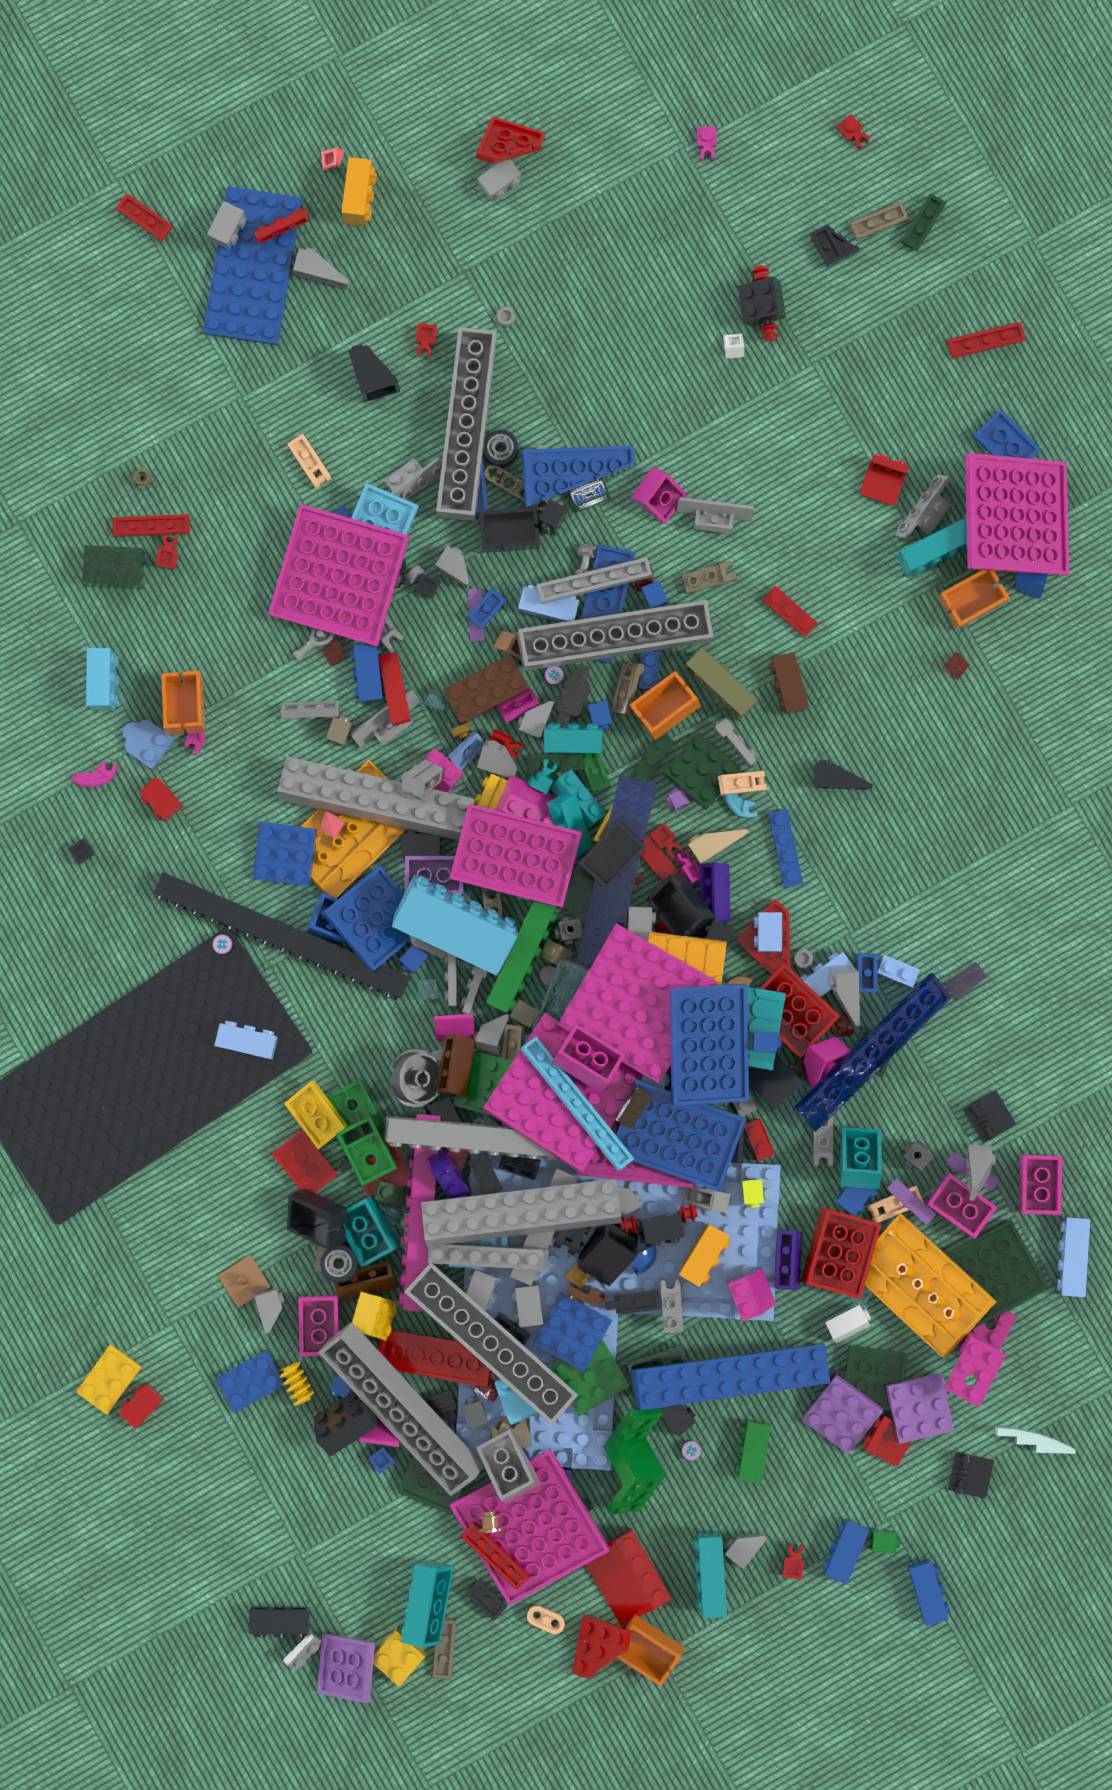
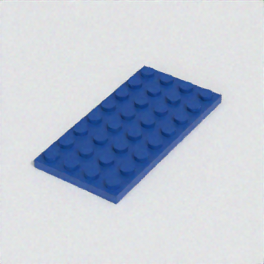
M227 186L225 202L244 210L247 221L243 229H239L237 233L238 240L235 245H231L230 249L217 244L203 334L278 346L298 227L260 245L255 238L254 232L261 226H269L276 219L286 218L293 211L301 209L302 197Z

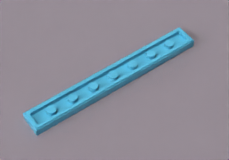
M537 1036L522 1046L520 1050L616 1170L619 1172L632 1162L634 1157L565 1071L552 1063L553 1056Z

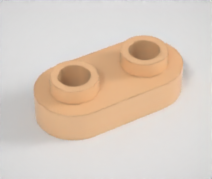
M534 1605L528 1610L527 1619L533 1626L551 1634H558L564 1629V1618L560 1614L540 1605ZM534 1612H539L541 1616L535 1618L533 1614ZM557 1620L559 1623L557 1626H553L551 1621Z

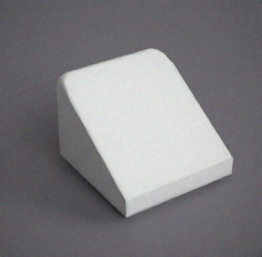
M723 335L725 357L727 359L744 357L743 335Z

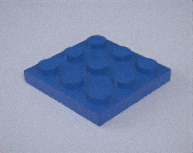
M260 821L253 879L310 886L317 829Z
M561 1292L533 1344L585 1373L613 1320L580 1302L578 1303L570 1299L568 1295Z

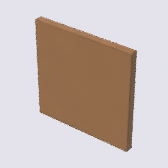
M248 1255L218 1275L238 1308L252 1300L254 1294L266 1291L271 1287L251 1255Z

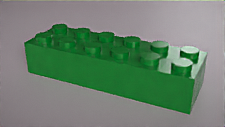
M533 901L486 1002L487 1005L506 1014L509 1011L513 1012L518 1002L515 998L518 993L522 994L526 985L523 981L526 976H530L534 968L531 965L533 959H538L542 948L539 946L542 941L546 942L550 931L547 929L550 924L554 925L557 919L556 907Z

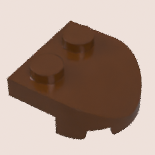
M570 1283L567 1289L569 1298L578 1303L582 1300L589 1304H600L605 1302L609 1296L605 1293L601 1296L600 1290L593 1286L586 1292Z

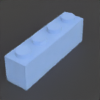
M1064 1217L1063 1221L1060 1222V1232H1063L1062 1240H1059L1061 1260H1058L1057 1263L1060 1279L1056 1281V1290L1059 1291L1060 1295L1085 1297L1090 1219Z

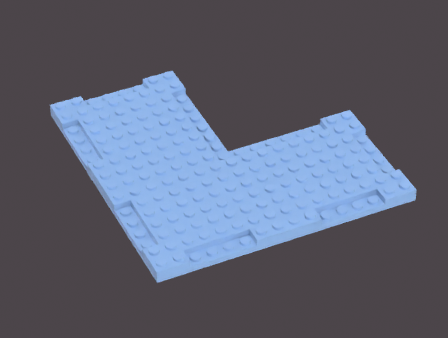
M480 1150L479 1154L471 1153V1160L486 1154L485 1151ZM499 1152V1155H488L503 1187L502 1190L495 1193L549 1187L557 1168L578 1177L577 1182L580 1183L611 1180L577 1175V1170L557 1158V1161L545 1160L543 1156H538L541 1163L535 1180L498 1169L504 1152ZM518 1154L519 1157H525L523 1156L524 1154ZM730 1162L720 1192L731 1194L727 1213L696 1207L698 1217L695 1218V1222L691 1219H687L686 1224L682 1222L685 1237L679 1238V1242L665 1243V1241H661V1245L655 1246L657 1250L656 1260L647 1271L636 1276L631 1265H629L610 1287L598 1282L596 1278L591 1276L581 1289L586 1292L589 1291L591 1286L599 1289L601 1296L603 1293L609 1295L605 1302L614 1301V1296L619 1294L658 1290L660 1310L637 1312L636 1314L662 1315L660 1278H664L666 1285L671 1287L674 1285L675 1277H679L682 1316L740 1319L726 1281L763 1268L775 1299L780 1165ZM470 1167L469 1186L472 1195H483ZM762 1179L764 1203H760V1207L748 1208V1204H743L741 1181ZM617 1180V1186L630 1188L632 1192L636 1190L642 1198L640 1201L642 1206L625 1216L626 1219H629L631 1214L640 1220L676 1213L684 1202L685 1187ZM694 1183V1185H693V1186H697V1187H702V1188L711 1189V1188H708V1187H705V1186H702V1185H699V1184H696V1183ZM709 1223L729 1235L728 1240L731 1242L725 1251L721 1250L718 1255L720 1261L715 1268L711 1267L709 1270L710 1277L706 1284H701L698 1287L680 1276L678 1271L706 1224ZM592 1226L588 1235H583L581 1242L584 1245L581 1251L598 1226ZM569 1229L566 1237L573 1239L577 1229ZM555 1231L554 1236H557L559 1231ZM528 1234L507 1237L508 1246L523 1247ZM639 1234L637 1253L648 1248L646 1244L640 1243ZM563 1244L561 1249L548 1246V1268L538 1270L541 1272L537 1283H532V1285L539 1284L543 1324L559 1294L562 1292L569 1296L567 1289L570 1283L573 1284L565 1276L578 1261L579 1253L576 1252L575 1255L567 1253L569 1247ZM465 1267L464 1290L466 1291L470 1283H467L468 1277L476 1269L499 1277L487 1313L495 1319L498 1313L501 1312L515 1323L514 1312L518 1311L517 1303L513 1304L512 1292H515V1287L527 1286L528 1284L510 1277L513 1268ZM580 1300V1303L613 1320L603 1341L616 1361L618 1324L616 1309L606 1310L605 1302L589 1304ZM774 1306L763 1314L748 1320L774 1321ZM543 1325L521 1327L531 1334L524 1347L553 1372L550 1364L559 1358L533 1344ZM491 1372L489 1387L459 1382L456 1435L481 1462L482 1460L476 1447L492 1439L490 1420L496 1428L502 1415L507 1416L494 1383L500 1380V1378L493 1372ZM614 1396L580 1416L571 1404L553 1425L540 1414L530 1417L531 1447H522L527 1458L530 1460L551 1448L561 1467L611 1470V1461L603 1446L612 1435ZM476 1397L477 1400H482L488 1423L469 1429L462 1405L466 1404L465 1400Z

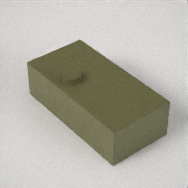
M702 647L686 663L684 670L739 721L756 705L758 699L728 672L729 668L723 662L718 663Z

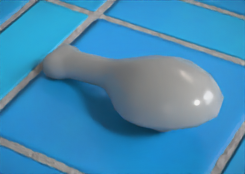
M313 628L308 643L301 649L294 651L293 656L296 657L297 661H301L303 656L312 648L327 645L336 634Z

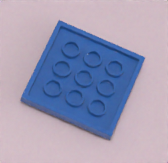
M380 865L322 913L371 972L411 940L409 934L392 927L394 914L404 893Z

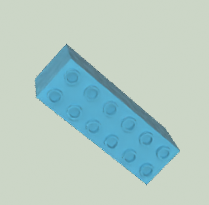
M415 875L394 914L392 927L496 976L518 936V924L514 919L510 917L504 918L493 909L487 910L476 901L471 900L470 902L459 893H451L440 884L434 885L427 878Z

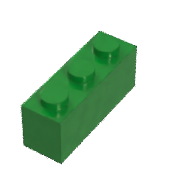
M747 1420L746 1424L742 1425L741 1436H744L743 1444H739L738 1455H741L740 1463H736L735 1474L738 1475V1480L762 1484L771 1429L770 1423Z

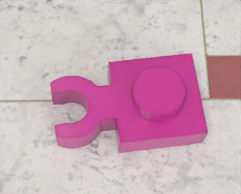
M716 126L697 127V148H703L700 153L701 161H704V154L709 153L711 160H714L715 152L711 147L717 146Z
M687 850L681 855L678 853L674 860L682 866L679 869L680 873L684 874L690 884L700 881V866L697 861L690 860V853Z

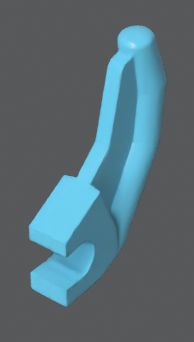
M737 794L723 795L726 805L737 817L746 819L757 817V812H749L750 807H755L754 802L744 800L738 797Z

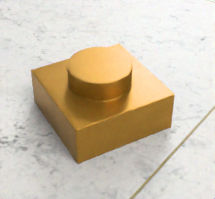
M467 722L451 729L454 739L459 738V740H463L469 736L472 730Z
M577 1261L565 1277L581 1289L591 1275L582 1272L578 1268Z

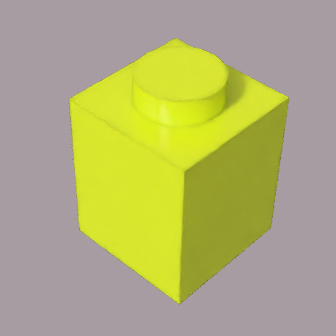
M762 1179L741 1181L743 1204H748V1208L760 1207V1203H764Z

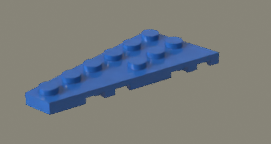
M634 445L522 450L525 508L635 465Z

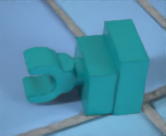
M548 758L543 762L544 767L542 771L539 770L536 776L531 774L528 780L529 786L547 794L553 782L552 776L549 774L557 768L556 762H554L552 767H547Z

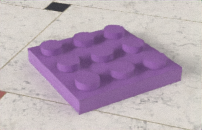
M943 1373L886 1385L898 1444L954 1431L947 1393L944 1389Z
M836 1374L801 1420L849 1455L883 1413L884 1409Z
M323 1633L317 1693L361 1703H369L375 1642Z

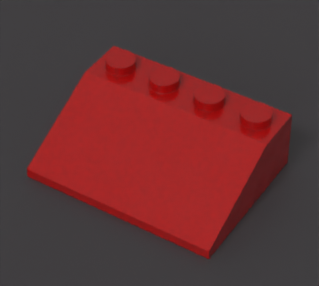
M785 963L759 988L786 993L778 1037H781V1043L798 1059L840 1017Z
M821 1207L800 1282L861 1299L882 1224Z
M632 1527L606 1542L610 1548L609 1552L585 1564L620 1626L630 1622L634 1615L640 1617L672 1600L671 1594Z

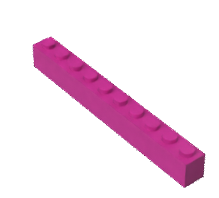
M416 1114L417 1119L440 1121L439 1115ZM421 1145V1148H410L413 1149V1157H409V1168H412V1174L408 1176L407 1180L410 1196H406V1207H409V1215H405L404 1227H408L407 1235L403 1236V1246H406V1254H402V1266H405V1271L400 1277L403 1293L399 1294V1305H402L403 1310L425 1311L405 1293V1290L430 1264L428 1263L429 1246L426 1245L424 1238L421 1202L435 1200L436 1178L432 1173L428 1158L438 1154V1150H431L426 1145Z

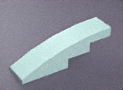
M995 1426V1434L997 1436H1014L1016 1444L1033 1445V1451L1036 1453L1076 1454L1074 1448L1040 1433L1013 1427Z

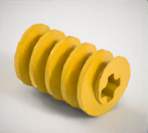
M300 1362L281 1369L280 1371H283V1373L279 1376L280 1378H287L283 1385H290L286 1391L294 1393L290 1397V1399H297L293 1404L294 1407L312 1399L313 1397L310 1396L314 1393L313 1390H307L311 1384L304 1383L307 1376H300L304 1372L303 1369H297Z

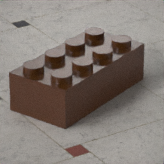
M509 655L446 687L443 691L460 724L463 725L529 691V687L512 655Z

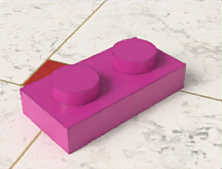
M531 689L498 706V709L507 723L525 712L540 706Z

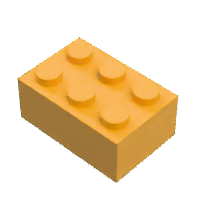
M353 157L348 159L341 212L344 224L367 227V221H371L372 209H370V202L373 203L374 200L372 184H376L377 177L372 160Z
M707 1223L679 1269L678 1274L698 1287L701 1284L705 1285L710 1277L709 1270L711 1267L715 1268L720 1261L718 1255L721 1250L725 1251L731 1241L728 1239L730 1236Z

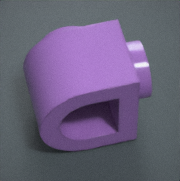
M678 787L671 790V794L665 798L668 807L673 808L674 812L692 802L690 797Z

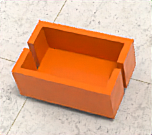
M981 570L945 590L938 596L946 612L951 611L949 617L957 630L1003 605L1010 599L1002 584H999L996 588L994 587L999 581L995 571Z
M200 671L182 672L185 682H182L179 672L161 673L163 728L167 735L184 734V730H187L188 734L205 732L203 677Z
M676 671L630 704L633 714L644 725L654 740H657L701 707L696 695L686 686V683Z
M634 1615L626 1629L632 1630L629 1649L616 1658L659 1686H662L670 1675L671 1670L674 1669L681 1659L685 1646L637 1615Z

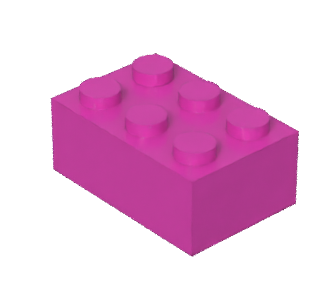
M575 1024L552 1063L602 1094L624 1059L625 1054Z
M1020 1155L1019 1213L1061 1215L1062 1156Z
M948 1172L925 1202L928 1207L974 1239L997 1209V1206L979 1193L974 1201H970L969 1186Z
M338 1295L298 1297L300 1357L321 1356L318 1353L329 1339L340 1332Z

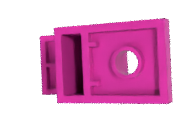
M1007 1311L994 1318L996 1325L993 1329H987L984 1323L971 1330L955 1348L961 1355L944 1386L945 1390L980 1408L1006 1357V1354L999 1350L1017 1317L1016 1315ZM968 1375L975 1376L976 1381L972 1386H968L965 1383V1378Z

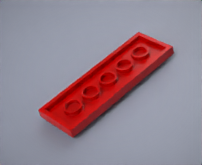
M391 1330L387 1340L381 1339L379 1352L398 1372L489 1387L492 1371L459 1341Z

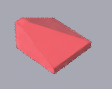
M336 147L321 152L323 171L339 167L344 150Z
M325 811L320 830L335 839L345 822L330 812Z

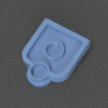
M149 720L140 721L138 724L130 722L123 728V736L127 739L125 741L127 752L152 770L175 740V738L167 735L165 731Z

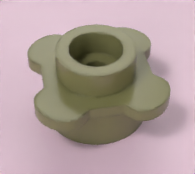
M140 467L131 476V480L138 484L139 489L144 490L148 483L154 481V477L147 472L145 467Z

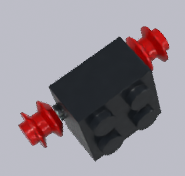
M759 265L751 271V274L755 275L752 282L738 286L743 323L750 327L764 324L759 329L764 332L761 339L765 340V342H773L780 335L775 333L778 325L772 323V321L786 318L781 282L775 277L766 276L769 268Z
M691 1203L686 1208L681 1204L679 1211H676V1213L640 1220L636 1219L633 1214L630 1215L629 1219L622 1216V1223H619L621 1232H625V1235L628 1234L629 1230L636 1233L638 1229L640 1243L646 1244V1247L661 1245V1241H665V1243L679 1242V1238L685 1237L682 1222L686 1224L687 1219L695 1222L698 1213L696 1206H692Z

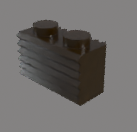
M636 1084L618 1113L616 1120L626 1127L634 1129L636 1122H638L648 1102L652 1099V1094Z

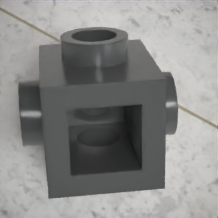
M569 917L558 919L559 922L553 925L552 936L556 939L557 944L563 943V946H570L575 944L574 941L584 937L580 919L570 920Z
M913 1141L912 1144L908 1142L902 1149L904 1152L902 1157L905 1159L903 1163L909 1168L915 1167L919 1171H922L934 1156L927 1151L929 1148L921 1141L919 1143ZM915 1152L918 1153V1157H917V1158H914V1153H915Z

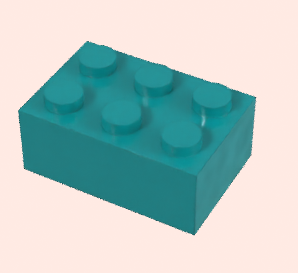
M842 1127L840 1138V1186L879 1189L882 1177L881 1130Z
M374 1195L347 1209L346 1224L343 1225L346 1227L345 1237L361 1267L401 1246L378 1202L373 1199Z

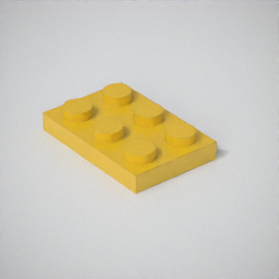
M314 1080L284 1103L318 1150L336 1137L337 1132L348 1127Z
M110 1344L76 1393L108 1415L142 1366Z

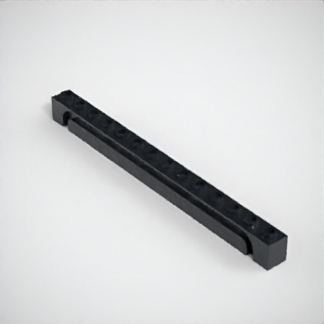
M162 872L153 892L158 895L157 899L168 903V900L175 902L174 906L185 910L187 907L192 909V914L201 918L204 915L211 917L210 922L220 925L221 922L228 925L227 929L236 933L239 930L246 932L245 936L250 939L256 940L258 937L263 940L262 944L272 948L274 945L281 947L280 951L291 955L293 952L298 954V959L308 963L309 960L317 962L316 967L326 970L327 967L334 970L333 974L344 978V975L352 977L351 981L359 985L364 982L369 985L368 989L377 993L380 990L387 992L386 996L397 1000L398 997L402 999L411 977L383 965H380L371 972L359 956L353 952Z

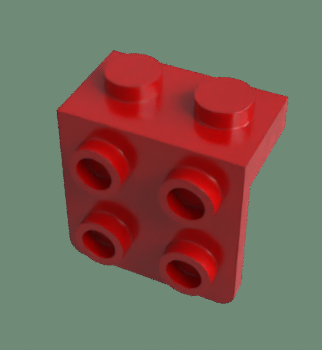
M873 454L860 490V495L894 506L909 466L901 460L892 461L883 454Z
M881 1414L872 1425L874 1429L871 1434H867L865 1437L863 1449L893 1466H898L912 1441L898 1444L892 1419Z

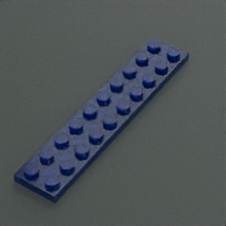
M620 775L607 832L620 820L631 831L629 834L631 837L636 835L644 843L657 783ZM641 854L622 874L619 871L617 872L619 875L618 879L608 889H605L595 879L576 963L592 966L616 923L624 927Z
M931 972L794 1106L812 1130L816 1132L951 999L935 974Z

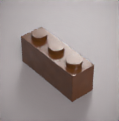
M795 652L772 657L769 668L771 675L775 674L776 681L774 682L776 693H780L781 700H779V706L781 711L788 715L808 710L809 704Z
M445 1035L436 1093L451 1097H466L472 1055L474 1053V1039L460 1035Z
M390 1261L357 1269L354 1277L349 1281L335 1283V1289L340 1302L343 1303L359 1299L361 1292L375 1295L397 1289L392 1265Z

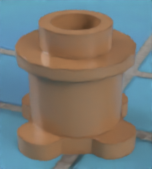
M494 1510L484 1511L483 1515L480 1516L483 1528H480L479 1532L492 1533L502 1531V1527H498L499 1514H495Z

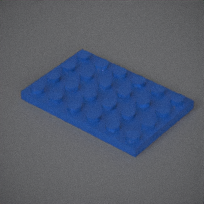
M747 984L670 988L672 1105L749 1101Z
M635 1079L631 1092L637 1084L650 1092L652 1099L648 1102L634 1129L619 1123L616 1132L618 1139L634 1157L633 1161L720 1192L746 1117L709 1104L673 1106L672 1091Z

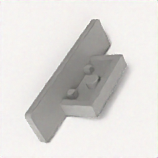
M437 457L422 468L413 458L386 478L384 482L392 491L391 494L408 500L441 475L442 461Z
M937 475L931 481V485L920 496L916 506L910 510L908 517L899 525L895 533L897 538L906 540L916 526L925 535H931L951 507L940 495L950 480L947 476Z
M679 497L677 512L695 514L694 529L732 534L733 519L752 521L754 507Z
M408 689L406 696L410 711L420 703V700L412 689ZM387 705L350 735L359 747L364 746L374 737L384 745L401 731L407 729L413 721L392 726Z

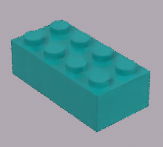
M967 517L900 550L896 558L906 578L911 575L914 578L922 574L923 570L927 567L932 569L938 566L939 562L943 559L948 561L956 557V554L961 550L966 552Z
M720 1531L697 1533V1538H693L695 1553H698V1558H695L696 1573H699V1578H696L697 1593L701 1595V1597H697L698 1611L702 1613L703 1618L727 1617L722 1535Z
M436 1561L415 1564L412 1570V1585L408 1592L409 1602L405 1610V1625L401 1633L403 1636L402 1643L420 1648L435 1646L441 1643L454 1566Z

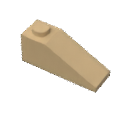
M747 829L708 833L702 836L697 834L689 839L688 848L700 865L746 836L749 832Z

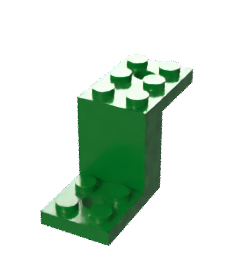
M362 1078L328 1095V1100L348 1125L347 1128L337 1132L336 1135L361 1185L363 1186L397 1169L398 1167L381 1135L385 1131V1124ZM350 1099H354L358 1103L355 1110H351L348 1107ZM368 1154H373L376 1157L374 1165H369L366 1162Z
M660 1408L628 1411L603 1446L623 1484L606 1508L609 1515H621L626 1512H638L643 1509V1505L652 1497V1493L661 1485L662 1480L666 1476L646 1439L651 1428L657 1424L658 1419L663 1414Z

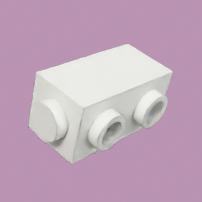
M859 1305L825 1322L833 1340L838 1343L870 1327L871 1325L868 1320L871 1317L867 1309L863 1310Z

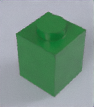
M871 1530L870 1549L872 1552L896 1553V1548L900 1547V1536H897L896 1531Z

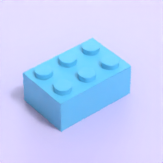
M87 648L86 706L92 711H115V706L119 704V697L116 694V687L119 686V677L116 675V668L119 667V657L110 648Z

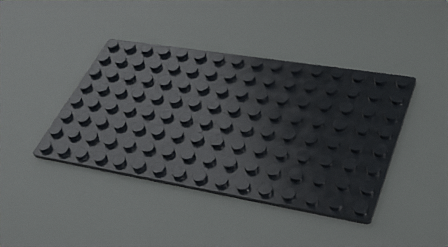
M225 927L0 1080V1140L54 1222L60 1225L311 1055L313 1051L233 931ZM218 935L228 936L233 943L230 952L226 954L217 953L213 948L214 938ZM225 1021L237 1023L236 1027L244 1029V1025L255 1027V1032L262 1033L263 1029L274 1032V1036H277L278 1040L273 1059L214 1046L220 1023L225 1024Z

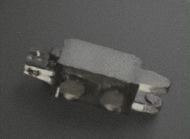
M579 664L574 674L570 675L569 679L565 678L561 688L564 689L562 697L558 696L555 703L556 711L559 713L556 723H559L560 726H567L570 718H579L591 687L587 681L590 671L588 666Z

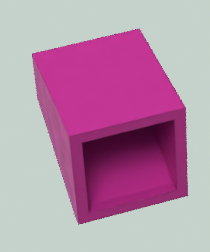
M763 1268L726 1281L742 1322L759 1316L776 1305Z

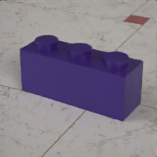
M700 864V897L714 914L715 918L713 920L717 922L730 921L729 864Z
M446 1150L428 1158L434 1177L449 1199L473 1196L469 1184Z
M778 1230L775 1289L800 1290L803 1232Z

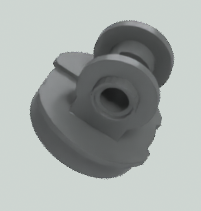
M410 1049L402 1052L393 1062H390V1066L394 1069L392 1085L388 1087V1091L392 1092L398 1102L408 1107H421L439 1095V1093H436L440 1063L430 1053L421 1049Z

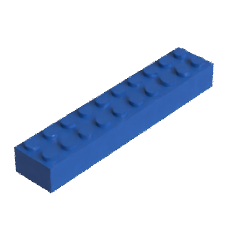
M813 1344L631 1370L636 1409L638 1410L830 1383L825 1344Z

